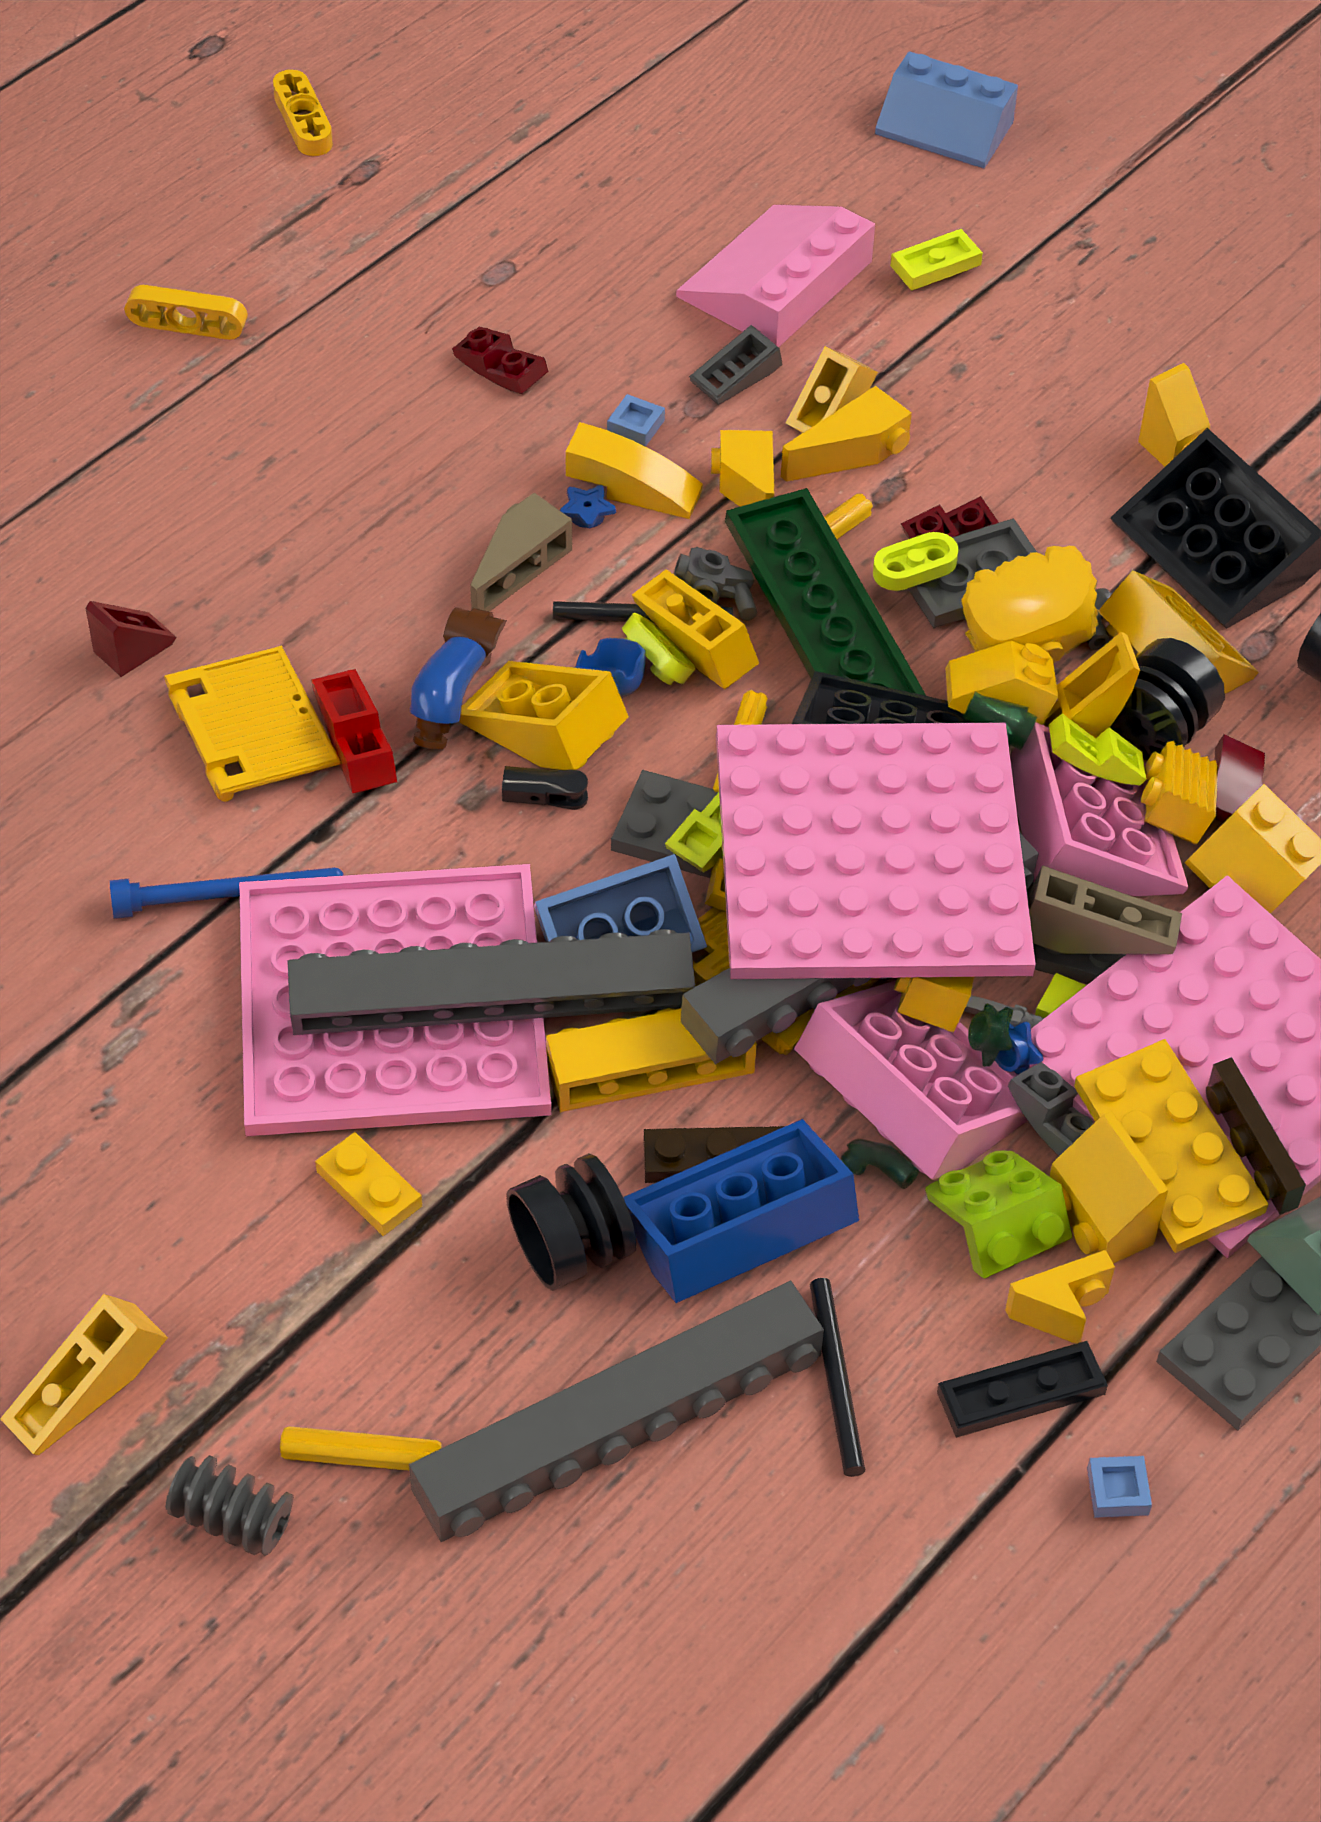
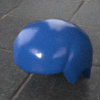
M624 638L601 639L592 655L588 656L585 650L580 652L575 668L610 671L621 698L631 695L643 680L646 650L639 643Z

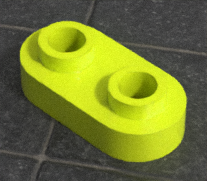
M929 532L884 547L874 557L873 578L878 585L885 589L900 591L946 576L957 565L958 545L947 534Z
M633 613L622 627L626 635L625 639L639 643L646 650L645 656L653 663L650 670L666 684L672 685L674 681L684 684L696 669L688 657L654 623L642 615Z

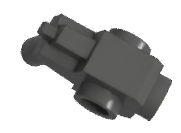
M694 547L691 548L688 556L684 554L679 555L673 573L675 576L715 604H717L719 597L734 598L742 620H752L757 616V609L750 591L755 581L751 571L730 565L728 556L714 550Z

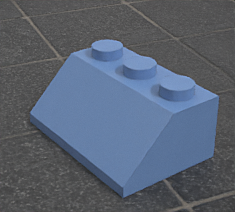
M909 51L893 74L876 125L875 134L985 169L1013 124L1018 85L998 77H991L966 69L963 66L952 65L930 58L924 54Z
M675 854L535 901L534 909L546 942L560 936H572L578 940L599 939L602 935L608 933H623L629 937L644 936L656 930L670 929L677 933H690L691 952L707 948Z

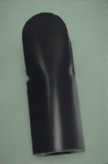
M505 766L502 782V801L538 805L548 804L571 810L580 809L588 801V792L586 790L588 779L583 772L578 770L549 771L546 769Z

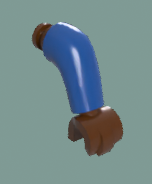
M455 607L452 610L443 634L445 643L423 665L411 688L410 712L417 717L416 727L420 729V731L414 733L413 742L429 749L446 748L448 739L443 734L449 732L451 723L459 722L465 691L481 665L486 666L490 663L491 652L495 649L498 637L507 620L496 618L493 612L472 608L469 611Z

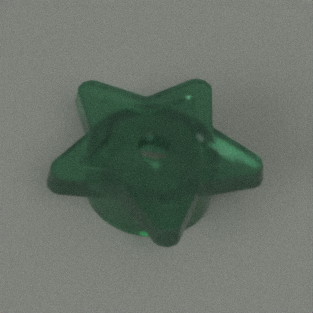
M987 1003L984 1006V1011L978 1012L970 1023L968 1031L969 1044L972 1049L982 1052V1064L984 1067L992 1066L999 1051H1009L1012 1048L1008 1029L1013 1010L1008 1007L997 1011L993 1005Z

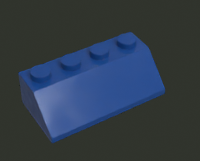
M803 1119L623 1197L633 1222L636 1239L654 1277L675 1303L859 1221L853 1173Z

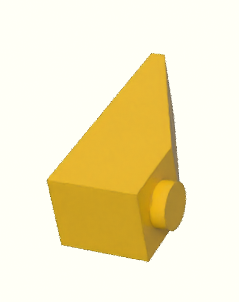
M877 386L872 387L785 444L782 448L781 478L788 482L879 464L892 454L900 453L909 443L912 412Z
M667 569L632 594L634 602L688 657L698 671L724 690L759 664L745 624Z
M103 1294L0 1420L32 1454L40 1455L134 1380L168 1337L134 1303Z

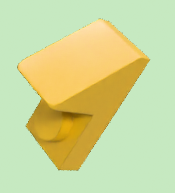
M1103 1250L1010 1283L1005 1311L1009 1319L1069 1342L1080 1343L1086 1324V1317L1080 1306L1093 1305L1109 1293L1115 1266L1107 1251Z

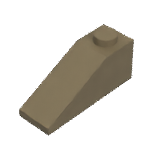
M536 493L531 494L522 502L512 505L502 516L470 584L471 609L477 608L490 612L572 551V519Z
M1043 865L1027 896L1033 943L1045 948L1067 954H1173L1176 949L1182 917L1180 912Z

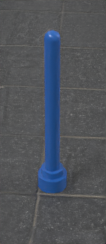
M334 867L140 887L139 882L130 883L129 878L109 880L113 919L133 917V912L142 911V906L240 896L239 882L344 876L339 868Z

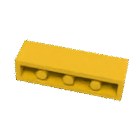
M668 1008L651 1015L630 1019L617 1018L605 1024L580 1029L566 1028L558 1033L546 1035L548 1072L560 1112L753 1074L755 1072L756 1041L743 1055L738 1057L729 1056L715 1065L681 1023V1009Z

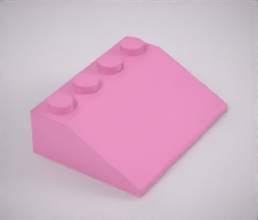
M773 205L676 290V297L742 332L752 325L777 347H780L872 262L875 223L843 207Z
M1033 722L1010 754L1016 810L1022 834L1039 853L1034 872V882L1043 865L1130 896L1184 894L1188 889V884L1173 835L1144 822L1146 818V804L1141 803V797L1148 781L1146 780L1140 786L1123 784L1092 775L1071 765L1052 752L1049 727Z
M896 981L819 1003L794 1050L809 1063L810 1068L815 1073L823 1076L836 1088L850 1106L858 1109L874 1124L878 1132L885 1139L893 1142L912 1160V1164L917 1170L926 1174L932 1180L941 1177L947 1172L963 1169L1028 1121L1008 1088L1010 1080L1017 1076L1014 1071L1008 1072L999 1067L993 1058L992 1051L960 1022H958L953 1033L898 1013L901 992L894 990Z

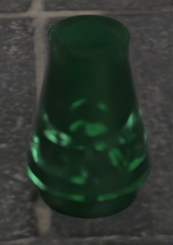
M976 691L963 715L964 718L973 723H1006L1008 745L1018 750L1023 748L1037 719L1036 715L1027 712L1029 709L1027 706L984 696Z

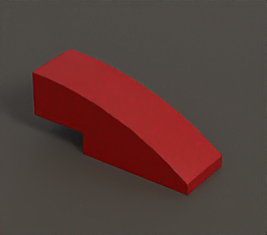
M356 669L311 679L312 688L328 736L341 761L340 767L352 794L397 783L393 751L380 727L378 711Z

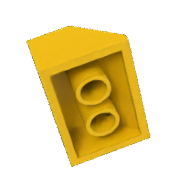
M1134 570L1130 572L1098 610L1110 623L1106 630L1112 637L1117 636L1120 632L1128 635L1130 644L1138 651L1135 657L1156 639L1174 638L1190 644L1202 652L1216 667L1224 683L1225 694L1253 680L1259 673L1172 587Z

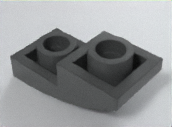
M1042 1062L1015 1076L1008 1084L1014 1100L1026 1119L1058 1156L1094 1124L1089 1117L1081 1114L1073 1107V1099L1078 1095L1076 1089L1062 1079L1056 1071L1050 1069Z

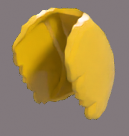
M1050 546L1046 548L1045 555L1032 552L1026 557L1017 556L1011 562L1004 561L996 568L995 572L989 569L975 572L974 579L967 582L966 593L961 599L963 612L969 628L965 635L973 650L977 652L1010 640L1022 645L1033 643L1045 649L1050 657L1053 658V663H1055L1081 643L1090 640L1096 634V627L1098 626V609L1094 606L1097 598L1095 591L1097 580L1092 574L1091 563L1083 558L1081 552L1075 546Z

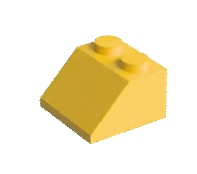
M1010 640L949 660L945 668L948 707L985 723H1006L1007 732L1020 738L1025 735L1033 722L1043 725L1058 698L1053 658L1050 657L1045 649L1033 643L1022 645Z
M1263 784L1184 863L1209 888H1212L1228 875L1271 914L1321 864V839Z
M1110 1111L1103 1114L1052 1163L1049 1177L1062 1186L1069 1224L1073 1228L1074 1238L1079 1248L1085 1254L1091 1255L1106 1250L1114 1264L1154 1245L1168 1188L1114 1113Z

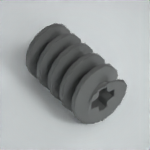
M209 1455L199 1467L195 1466L196 1460L193 1456L184 1460L171 1483L165 1505L167 1513L176 1518L185 1516L186 1522L195 1527L204 1525L205 1531L213 1536L223 1534L225 1542L236 1546L242 1543L244 1550L250 1554L256 1555L261 1552L264 1556L270 1554L288 1525L294 1495L286 1492L274 1504L272 1503L274 1495V1485L266 1483L257 1494H253L255 1476L251 1474L245 1475L239 1484L235 1485L236 1467L228 1464L219 1476H216L214 1474L217 1467V1458Z

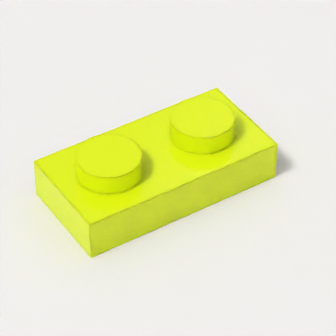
M958 229L892 253L890 266L910 290L913 291L981 266L983 252L962 229Z

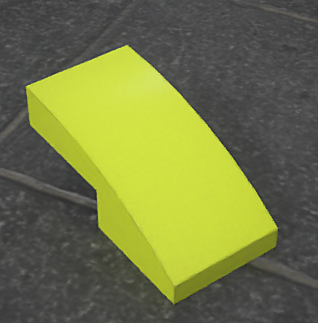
M1063 713L1049 724L1052 752L1064 761L1092 775L1123 784L1140 786L1147 780L1142 752L1110 727L1097 738H1094Z
M719 792L702 812L694 809L665 843L668 850L703 873L712 868L719 858L723 859Z

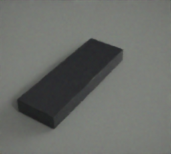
M1084 1341L938 1383L937 1394L957 1438L1106 1395L1108 1385L1088 1341Z

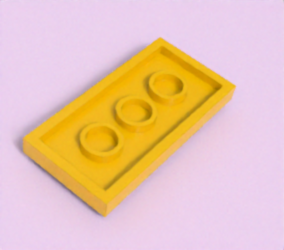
M1166 1039L1076 1076L1074 1087L1094 1121L1096 1122L1103 1114L1112 1111L1168 1188L1159 1228L1174 1253L1266 1213L1269 1205Z

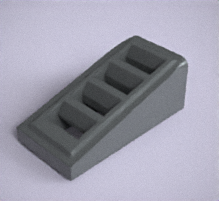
M750 325L689 376L690 381L719 405L769 376L782 366L780 348L754 326ZM754 354L756 358L752 360L748 356ZM740 361L745 367L740 369L736 363ZM728 369L734 376L729 378L722 371ZM715 377L723 385L717 389L708 380Z

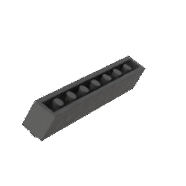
M1019 832L1027 889L1034 880L1039 853ZM730 968L683 994L681 1023L716 1065L729 1056L738 1057L743 1055L754 1045L755 1041L771 1032L780 1033L786 1030L797 1017L812 1008L816 1009L819 1003L832 1000L838 993L850 986H861L871 978L730 979Z
M670 929L656 930L644 936L629 937L623 933H608L602 935L599 939L578 940L572 936H560L551 939L549 942L528 943L524 940L513 939L504 941L497 946L478 947L473 943H459L451 946L449 949L428 950L425 947L411 946L395 953L378 954L373 950H358L352 952L349 956L328 957L321 953H310L301 956L299 959L287 960L290 1018L293 1035L662 1010L668 1008L677 1009L682 1008L683 994L695 988L690 933H677Z
M790 1280L410 1463L411 1490L440 1542L453 1536H468L477 1531L484 1524V1521L504 1511L506 1513L519 1511L526 1507L535 1496L553 1487L555 1489L568 1487L576 1482L582 1473L600 1464H614L623 1459L630 1452V1449L649 1440L652 1442L661 1441L670 1436L679 1425L697 1416L698 1418L710 1417L717 1413L726 1402L744 1393L745 1395H754L765 1389L773 1379L789 1371L797 1373L807 1369L821 1356L824 1329Z

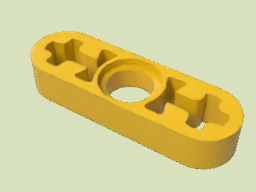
M298 70L279 72L273 78L274 99L298 150L308 156H321L328 153L333 146L332 128L308 77ZM290 89H293V91H294L295 93H297V94L292 95V92H291ZM301 110L311 111V113L306 115L294 114V112ZM313 130L315 136L313 137L308 131Z
M150 285L134 287L124 308L129 320L141 327L226 340L235 339L241 335L248 317L244 305L230 297ZM176 308H188L194 312L196 317L189 318L183 316Z

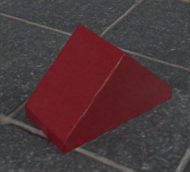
M89 601L85 608L93 652L120 677L173 645L177 638L149 612Z

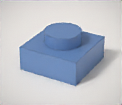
M627 394L607 420V430L646 447L665 421V408Z
M1144 1456L1089 1459L1087 1472L1094 1518L1147 1516L1150 1514L1152 1502Z

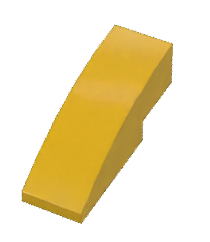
M579 422L565 451L566 477L607 486V499L690 519L703 490V483L659 453L631 439Z
M1120 632L1057 684L1058 701L1054 703L1043 723L1044 726L1049 727V724L1063 713L1094 738H1097L1112 725L1131 695L1140 672L1127 634Z

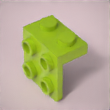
M1000 1150L989 1153L982 1161L962 1170L947 1172L939 1180L927 1185L925 1188L927 1199L964 1227L973 1271L983 1279L1072 1238L1061 1184L1014 1151Z

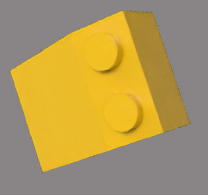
M508 661L462 705L459 722L539 767L577 770L587 763L588 758L614 735V732L629 716L610 671Z

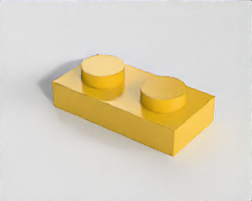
M356 1132L315 1161L317 1173L382 1236H385L423 1207L422 1195Z

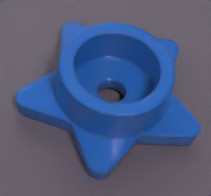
M598 485L587 491L568 487L567 496L569 502L560 511L570 517L575 525L590 529L600 525L606 515L615 514L616 507L604 499L605 489L603 485Z
M1004 1019L996 1020L995 1024L998 1034L992 1039L991 1051L999 1067L1008 1072L1014 1071L1019 1075L1028 1070L1031 1064H1038L1043 1061V1055L1032 1043L1029 1022L1026 1021L1014 1027Z

